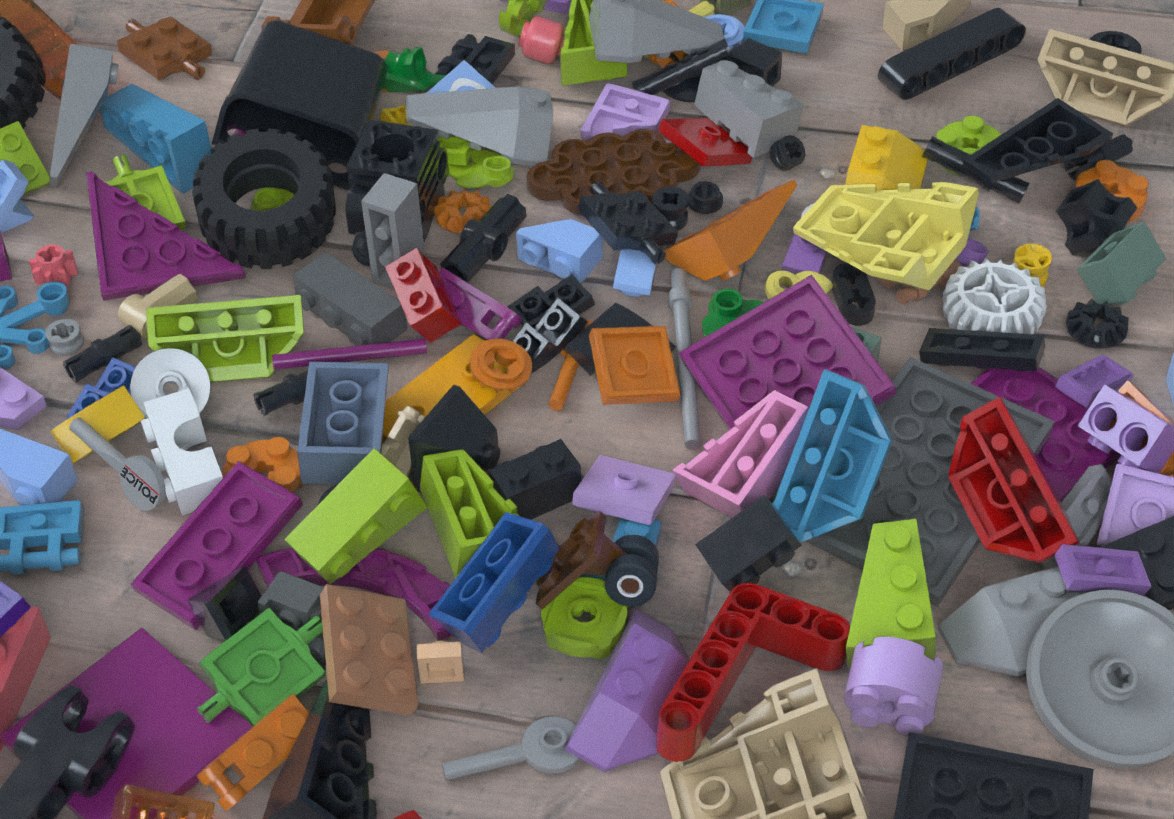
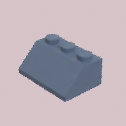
M309 362L297 451L301 484H339L374 448L381 454L389 373L388 363Z

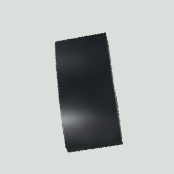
M571 274L545 293L537 286L507 307L523 319L520 322L522 326L527 322L535 328L557 298L568 304L578 314L594 306L595 302L592 295Z
M557 298L535 328L526 322L512 341L522 346L529 354L532 361L531 373H533L557 356L580 333L588 321L568 304Z

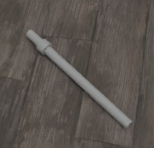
M674 268L670 273L672 289L669 292V307L674 312L684 442L687 449L694 450L701 445L695 379L679 355V352L692 345L689 320L692 300L691 292L686 286L685 270Z

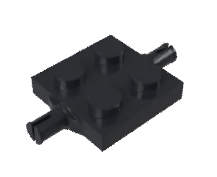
M595 182L590 188V192L594 196H582L580 198L577 209L613 250H640L651 259L652 263L656 264L657 262V264H660L665 259L666 253L659 246L675 244L678 231L642 192L629 191L628 193L614 194L602 182Z

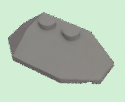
M1059 566L983 587L942 621L938 626V631L957 664L966 666L973 664L986 670L1014 676L1026 674L1030 645L1039 627L1061 604L1087 592L1067 590Z

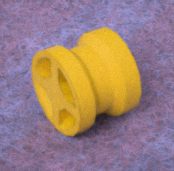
M1035 243L1019 246L1013 258L1017 269H1029L1030 276L1039 278L1040 287H1044L1048 281V269L1052 262L1051 252L1044 246Z

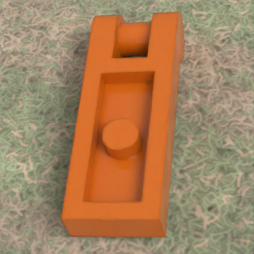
M294 694L288 696L196 775L204 786L209 784L219 796L216 801L225 811L229 810L287 759L306 722L309 712ZM230 765L241 777L235 784L224 773Z

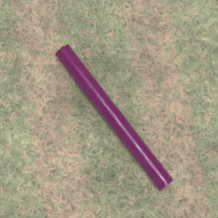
M424 338L272 355L273 370L307 367L309 362H353L427 354V344Z

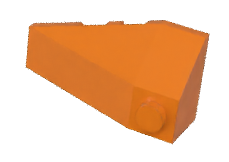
M793 179L766 191L736 208L735 211L709 223L708 227L697 233L694 232L674 245L669 246L663 250L666 253L665 260L703 281L717 276L720 277L721 281L737 275L741 272L739 265L752 258L797 187L795 180Z

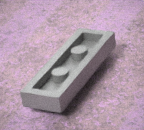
M1102 464L1089 466L1061 503L1079 541L1075 546H1087L1102 524L1112 484V479ZM1055 556L1042 562L1045 569L1058 566Z

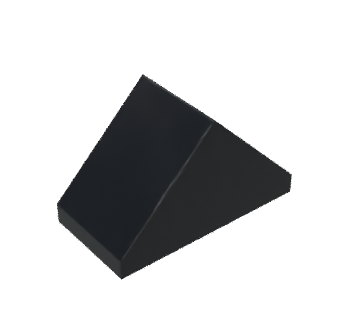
M242 566L187 601L208 637L228 640L259 609L257 602L262 595L246 566Z

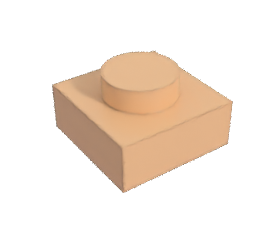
M435 641L429 644H417V662L421 684L464 681V661L461 642Z

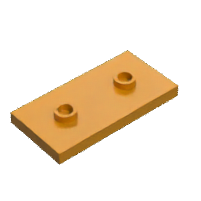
M472 334L386 400L383 443H385L390 431L399 418V411L403 412L405 407L409 406L426 417L453 385L461 387L484 415L512 394L508 389H502L496 394L492 387L485 386L481 388L480 381L477 378L471 377V366L469 364L471 354L484 340ZM495 360L493 369L499 368L502 373L506 374L508 366L502 367Z

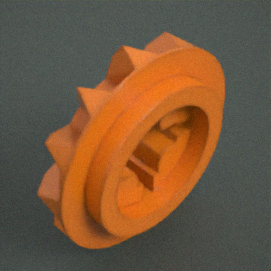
M465 188L461 193L450 190L449 196L439 197L438 205L434 207L436 222L449 232L462 233L464 226L470 219L480 220L491 208L489 197H482L479 190L468 193ZM467 207L463 216H461L459 212L460 208Z
M490 339L480 343L473 350L469 363L471 366V377L477 378L480 381L481 388L485 386L494 388L496 394L502 389H508L513 393L517 387L525 386L532 372V361L527 351L519 344L506 339ZM495 360L502 367L508 366L506 374L502 373L499 368L493 369Z

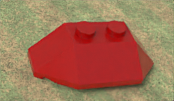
M999 396L963 416L959 428L961 431L955 445L948 478L984 548L988 551L1042 563L1055 556V553L1062 544H1078V538L1064 507L1028 441L1001 397Z

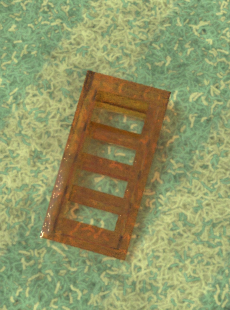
M125 784L115 796L111 819H130L132 806L138 807L136 819H149L150 808L157 809L156 819H169L170 810L177 811L176 819H188V812L196 813L195 819H213L215 803Z

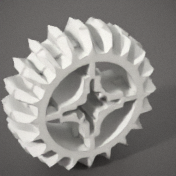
M987 258L984 259L982 264L971 261L968 267L959 266L957 272L950 275L947 281L946 289L943 290L942 296L944 318H947L949 328L957 330L1034 334L1042 325L1043 317L1046 313L1045 288L1040 287L1039 278L1030 276L1029 269H1017L1016 262L1006 265L1000 259L997 263H991Z

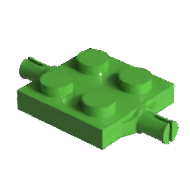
M268 608L200 660V668L212 680L217 690V694L197 708L199 714L202 717L204 716V720L209 723L227 707H230L240 713L245 720L254 726L288 696L294 694L299 698L325 677L326 671L312 657L308 646L312 640L323 633L320 618L315 615L313 619L295 631L284 624Z

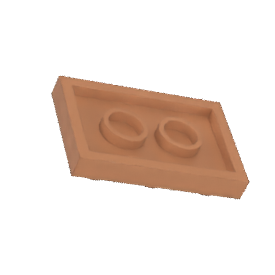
M326 584L320 593L329 702L411 716L418 707L405 599Z

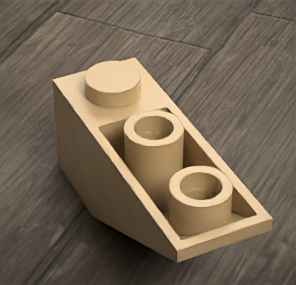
M971 0L885 2L883 30L902 51L912 48L939 35L970 6Z

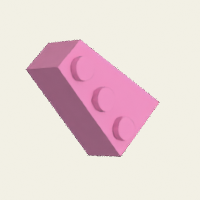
M775 390L735 420V427L717 441L714 438L703 446L705 450L688 464L685 465L682 462L672 470L683 491L732 518L765 495L770 499L783 479L809 408Z

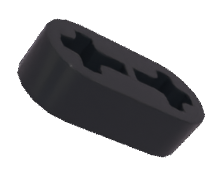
M843 263L835 267L832 276V292L839 312L848 324L862 326L870 323L874 318L876 299L867 274L849 263ZM857 301L859 308L852 303Z

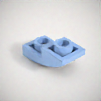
M621 250L613 289L621 290L623 294L633 297L641 295L650 296L656 264L652 263L651 259L640 250Z

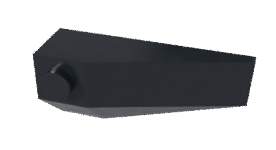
M1057 98L963 160V165L988 183H994L1089 155L1110 141L1113 133Z

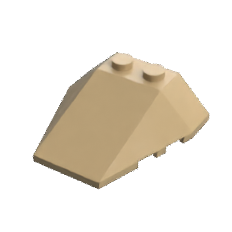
M817 668L775 684L763 693L766 698L745 714L741 711L736 713L729 719L731 725L711 740L705 737L696 753L690 759L682 762H671L660 771L672 819H870V806L845 732Z

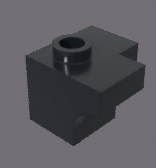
M1099 179L1071 190L1056 210L1067 230L1065 246L1072 255L1101 246L1105 239L1125 227L1136 211L1137 206L1130 197H1117L1108 192Z

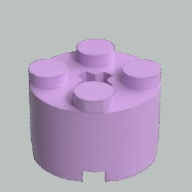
M877 637L874 638L873 645L863 647L864 641L857 644L844 695V702L849 710L852 711L851 720L862 727H875L879 722L896 726L895 728L899 733L907 736L909 732L921 735L923 727L930 724L934 719L943 673L942 661L935 655L933 662L924 656L925 647L905 639Z

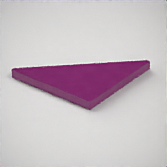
M92 171L86 172L100 292L103 301L129 297L133 294H149L178 274L185 276L192 287L245 278L243 267L233 264L222 257L218 251L199 239H194L184 233L177 225L163 216L143 207L136 199L117 187L110 186L99 179Z

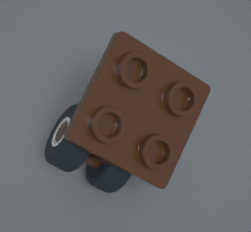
M598 511L589 520L583 518L572 529L569 538L561 546L557 544L559 551L552 559V566L537 581L538 592L535 604L544 609L582 574L605 575V590L608 596L616 603L627 607L643 605L653 597L656 591L659 553L656 546L649 539L640 535H626L615 542L611 541L604 535L606 516L601 511Z

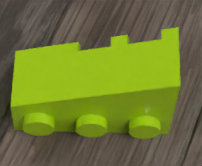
M593 0L571 1L568 26L565 29L564 45L560 53L562 86L611 80L627 76V63L598 61L596 59L589 23Z

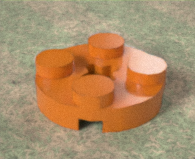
M1110 160L1097 162L1096 167L1082 172L1077 177L1074 189L1099 179L1105 189L1113 193V195L1117 197H1130L1137 206V209L1128 222L1135 220L1143 213L1148 197L1147 189L1149 185L1145 177L1119 167Z
M283 437L257 440L243 446H234L226 453L227 461L222 469L223 478L239 461L258 473L269 471L268 479L292 493L297 490L298 486H300V490L303 486L301 484L298 453L290 447L289 441Z

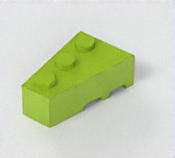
M374 448L284 540L329 584H332L338 578L346 575L354 565L428 507L409 478Z
M463 449L423 456L420 491L428 507L427 509L455 579L506 512L519 516L516 513L517 506L510 499L505 501L493 488L494 482Z
M917 519L876 523L872 526L846 645L848 669L851 668L857 644L864 641L863 647L873 645L874 638L894 637L915 642L925 647L924 656L929 659H935L936 636Z

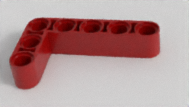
M742 583L735 586L660 709L656 737L658 753L663 758L673 762L686 761L696 753L756 646L817 668L818 670L835 671L845 664L850 623L845 617L757 584Z

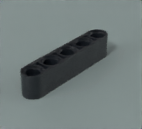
M994 8L892 56L879 69L878 80L902 100L911 99L1014 49L1024 38L1026 28L1002 8Z

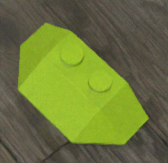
M301 295L146 308L148 346L154 351L173 348L192 354L205 367L210 383L270 378L276 371L273 370L272 355L290 353L304 335Z

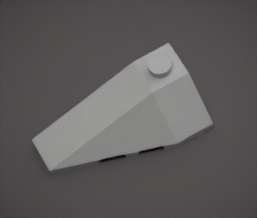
M70 43L50 171V187H58L107 97L109 84L116 85L119 64L112 63L113 51Z
M515 86L407 95L406 97L408 124L439 130V136L444 138H450L453 135L471 142L470 148L480 151L483 146L501 153L502 157L508 158L512 164L533 167L537 163L547 161L553 121L550 92L537 88L529 89Z

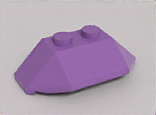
M634 610L565 747L566 751L602 772L659 754L656 748L659 712L690 660L673 630L641 611Z

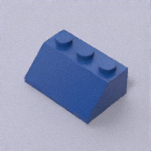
M506 512L428 615L462 644L482 653L486 647L491 646L501 634V627L509 616L524 604L527 592L535 581L545 575L552 566V559L559 551V547L550 529L543 523Z

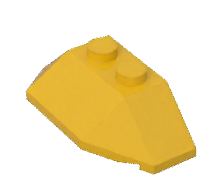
M861 125L845 185L876 184L877 190L898 189V183H910L911 189H921L928 164V159L922 157L925 149L897 130Z

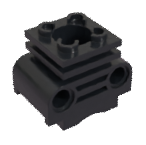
M368 121L346 166L347 173H350L348 183L352 184L347 194L345 207L349 234H356V232L365 230L361 201L383 173L417 183L423 241L425 242L435 215L434 207L438 205L439 197L445 196L444 183L449 174L447 150L440 147V141H437L439 130L384 121Z

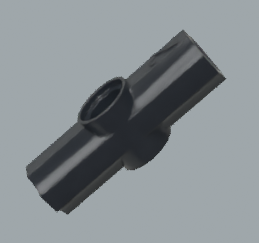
M507 194L504 198L500 197L480 220L473 218L466 223L460 236V242L440 263L441 268L443 267L469 283L488 260L497 261L501 258L507 247L508 237L527 217L526 207L513 195Z

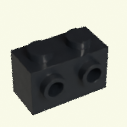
M562 439L548 445L539 446L532 452L511 461H505L489 470V477L494 482L493 488L505 501L510 499L517 506L516 513L520 517L530 520L572 502L573 493L582 481L581 465Z
M765 495L695 544L721 584L730 592L735 586L742 583L757 584L760 580L759 575L772 566L780 567L789 562L795 556V550L802 546L777 508Z

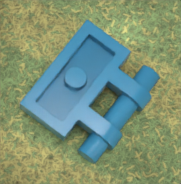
M81 500L0 507V550L10 549L8 555H0V572L11 571L12 575L26 574L27 569L49 567L50 571L64 570L65 566L81 564L79 548L64 549L65 544L82 542L84 509ZM48 545L47 551L27 553V547Z

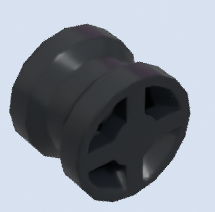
M674 186L663 187L657 190L653 195V205L677 231L683 229L688 223V194L681 188Z

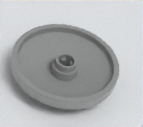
M1121 590L1091 591L1073 597L1061 604L1039 627L1027 656L1026 679L1028 691L1035 711L1044 726L1068 750L1087 761L1101 766L1120 769L1140 768L1156 764L1174 754V614L1147 597Z

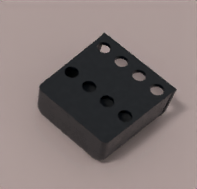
M269 21L264 25L229 95L226 96L222 104L211 144L216 146L219 142L222 144L228 142L227 138L230 137L228 131L231 129L241 130L245 134H248V130L258 129L259 132H268V128L278 129L280 134L286 135L287 132L300 136L301 142L307 140L316 146V150L321 152L326 158L328 167L332 163H339L346 167L368 121L374 119L387 75V64L380 55L283 21ZM331 170L333 185L349 190L352 185L348 183L350 173H336Z

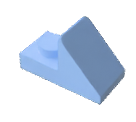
M1 160L0 162L1 233L34 218V215L20 199L29 181L13 162Z

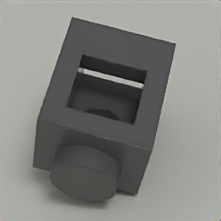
M279 571L257 602L260 614L270 608L284 624L295 631L313 619L315 615L320 618L321 623L320 593L324 587Z

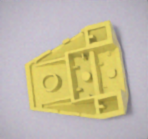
M933 182L930 189H911L910 183H898V189L877 190L876 184L831 185L795 224L793 231L794 234L870 276L918 289L930 290L965 248L979 192L978 188L947 182Z

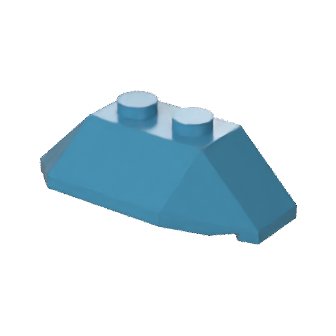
M824 369L773 502V505L801 542L863 518L893 441L865 385L828 369Z

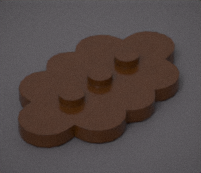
M638 129L629 132L624 137L607 132L598 134L589 141L569 139L556 145L552 151V160L537 163L528 171L527 189L537 199L544 201L561 200L564 207L571 213L582 215L577 209L580 198L582 196H594L591 194L590 188L595 182H602L614 194L628 193L629 191L642 192L653 204V195L657 190L669 186L677 187V183L693 179L701 170V165L674 143L666 144L662 135L655 131Z

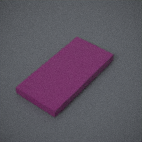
M238 461L130 585L135 592L196 631L201 624L187 600L242 566H246L248 570L303 506V503L297 495Z

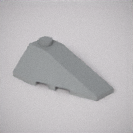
M593 0L589 23L598 61L633 63L640 62L642 56L656 54L661 59L668 58L670 52L680 50L690 54L689 52L694 49L699 51L724 38L720 23L661 0Z

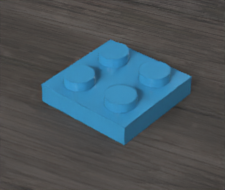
M757 0L743 31V42L750 38L768 47L807 54L822 18L824 4L806 0Z

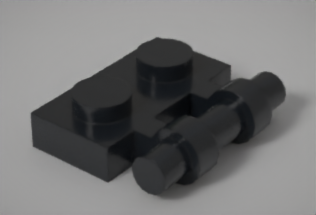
M467 34L464 39H459L454 44L451 55L441 60L438 64V71L435 74L447 75L465 60L487 81L493 84L515 56V44L485 36L480 43H477V39L473 35Z

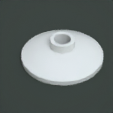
M161 349L147 355L136 366L131 378V396L145 418H148L143 403L166 396L163 388L168 383L176 384L179 388L178 391L190 388L199 414L206 406L210 395L209 376L203 364L192 354L180 349Z

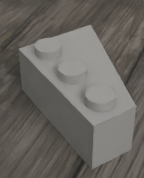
M726 60L719 61L702 69L694 103L717 126L723 123L731 130L729 135L731 139L735 142L741 139L749 146L747 153L753 158L769 152L771 145L785 136L792 135L796 137L804 103L794 99L788 91L776 89L766 84L763 78L750 75L738 69L737 64Z

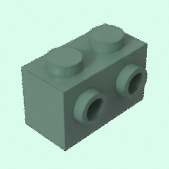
M1141 222L1114 232L1077 268V271L1098 304H1103L1107 300L1108 304L1116 303L1119 306L1136 297V290L1156 276L1155 270L1166 260V257L1146 223Z

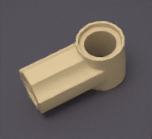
M178 274L145 297L139 294L127 297L119 307L118 319L125 326L131 325L140 337L148 341L146 308L192 304L198 300L196 290L185 276Z

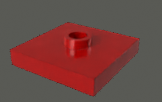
M709 118L662 119L658 128L662 135L703 167L750 164L753 157L747 153L748 147L740 141L735 142L729 137L730 133L721 126H717Z

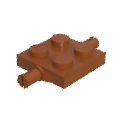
M170 16L160 19L148 27L141 25L135 19H131V21L129 20L126 23L125 28L131 34L117 40L118 51L156 79L160 80L170 74L182 71L187 72L196 80L204 76L205 68L198 65L197 62L212 55L211 44Z

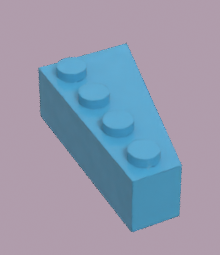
M130 84L107 96L100 108L104 128L151 168L162 165L169 183L180 193L184 194L193 189V178L195 172L199 170L198 165L206 154L211 156V149L213 148L210 144L206 121L134 84Z

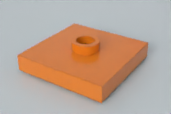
M666 326L592 328L589 333V339L603 405L677 402L681 394Z

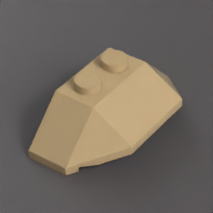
M1049 29L1038 57V64L1055 99L1059 98L1084 115L1124 127L1172 101L1174 96V63Z

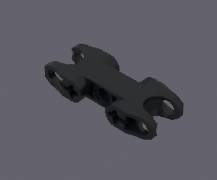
M70 685L60 691L45 706L34 713L16 737L13 752L22 761L0 788V819H55L75 792L86 798H91L98 794L116 772L132 738L136 726L129 716L117 711L106 717L92 731L76 733L86 713L89 699L83 694L81 689L74 685ZM72 702L70 708L64 713L67 706Z

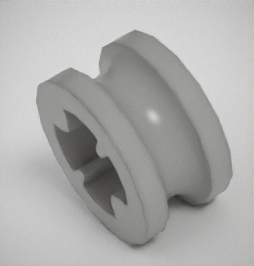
M72 319L56 320L46 329L49 347L56 355L67 356L74 354L84 344L83 336L80 333V326Z

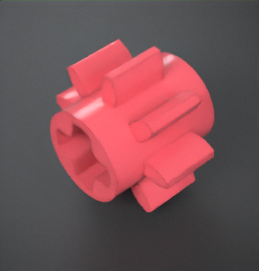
M59 245L43 246L37 251L36 259L29 260L36 285L43 282L44 284L60 282L67 287L72 280L71 276L78 275L72 250L64 252L63 248Z

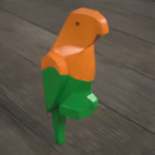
M414 47L412 50L406 48L402 53L392 50L371 51L380 55L387 64V75L382 93L426 91L427 88L434 87L446 76L433 74L426 69L427 61L422 47Z

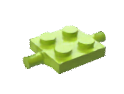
M121 154L122 164L119 156L114 157L113 163L119 175L106 183L112 187H117L133 197L140 205L151 212H156L177 225L180 230L186 229L184 217L162 165L147 170L133 171L126 155Z

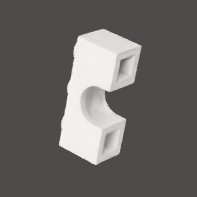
M188 388L144 402L148 418L141 420L147 442L156 441L158 448L151 450L154 462L160 472L166 470L168 478L164 479L168 502L177 501L182 516L194 512L223 479L212 447L198 451H186L193 445L207 441L200 414L191 390Z

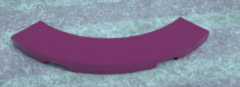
M292 548L275 551L260 556L256 560L257 567L267 588L279 571L319 586L329 584ZM376 548L354 565L346 575L329 584L356 587L385 596L405 599L406 607L428 626L437 641L453 636L428 615L450 584L446 581L442 582L439 578L427 572L425 566L405 556Z

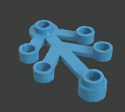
M60 282L46 283L37 291L38 301L5 316L3 315L6 310H10L18 304V298L13 287L1 286L0 342L26 345L28 351L33 354L45 352L49 348V341L46 338L45 330L40 328L24 330L15 329L14 327L44 313L51 316L63 314L70 303L66 286ZM0 345V367L6 370L14 365L15 357L10 346Z

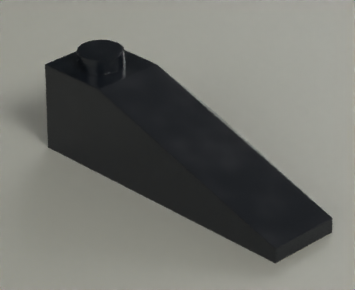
M327 679L271 790L263 819H376V801L369 799L368 781L374 778V767L372 763L367 762L366 741L372 738L370 709L329 702Z

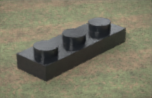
M929 328L919 353L921 362L925 364L967 366L979 369L996 368L1015 371H1037L1045 350L1044 335Z

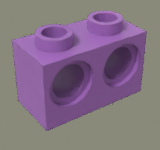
M1105 384L1078 424L1080 428L1091 434L1087 440L1089 443L1108 454L1111 449L1121 454L1118 462L1125 466L1141 470L1144 468L1159 474L1174 451V426ZM1117 416V422L1115 426L1110 430V424L1112 420ZM1148 436L1147 445L1140 450L1142 440Z

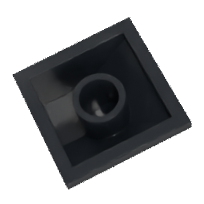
M453 385L408 437L414 487L420 493L423 456L463 449L484 472L493 469L500 458L501 450L498 446L497 429L463 389L457 385Z

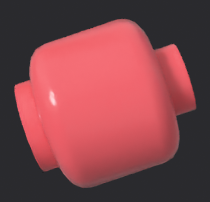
M540 16L533 17L531 22L525 21L518 46L522 47L524 57L544 64H552L556 55L560 56L561 48L564 45V27L559 22Z

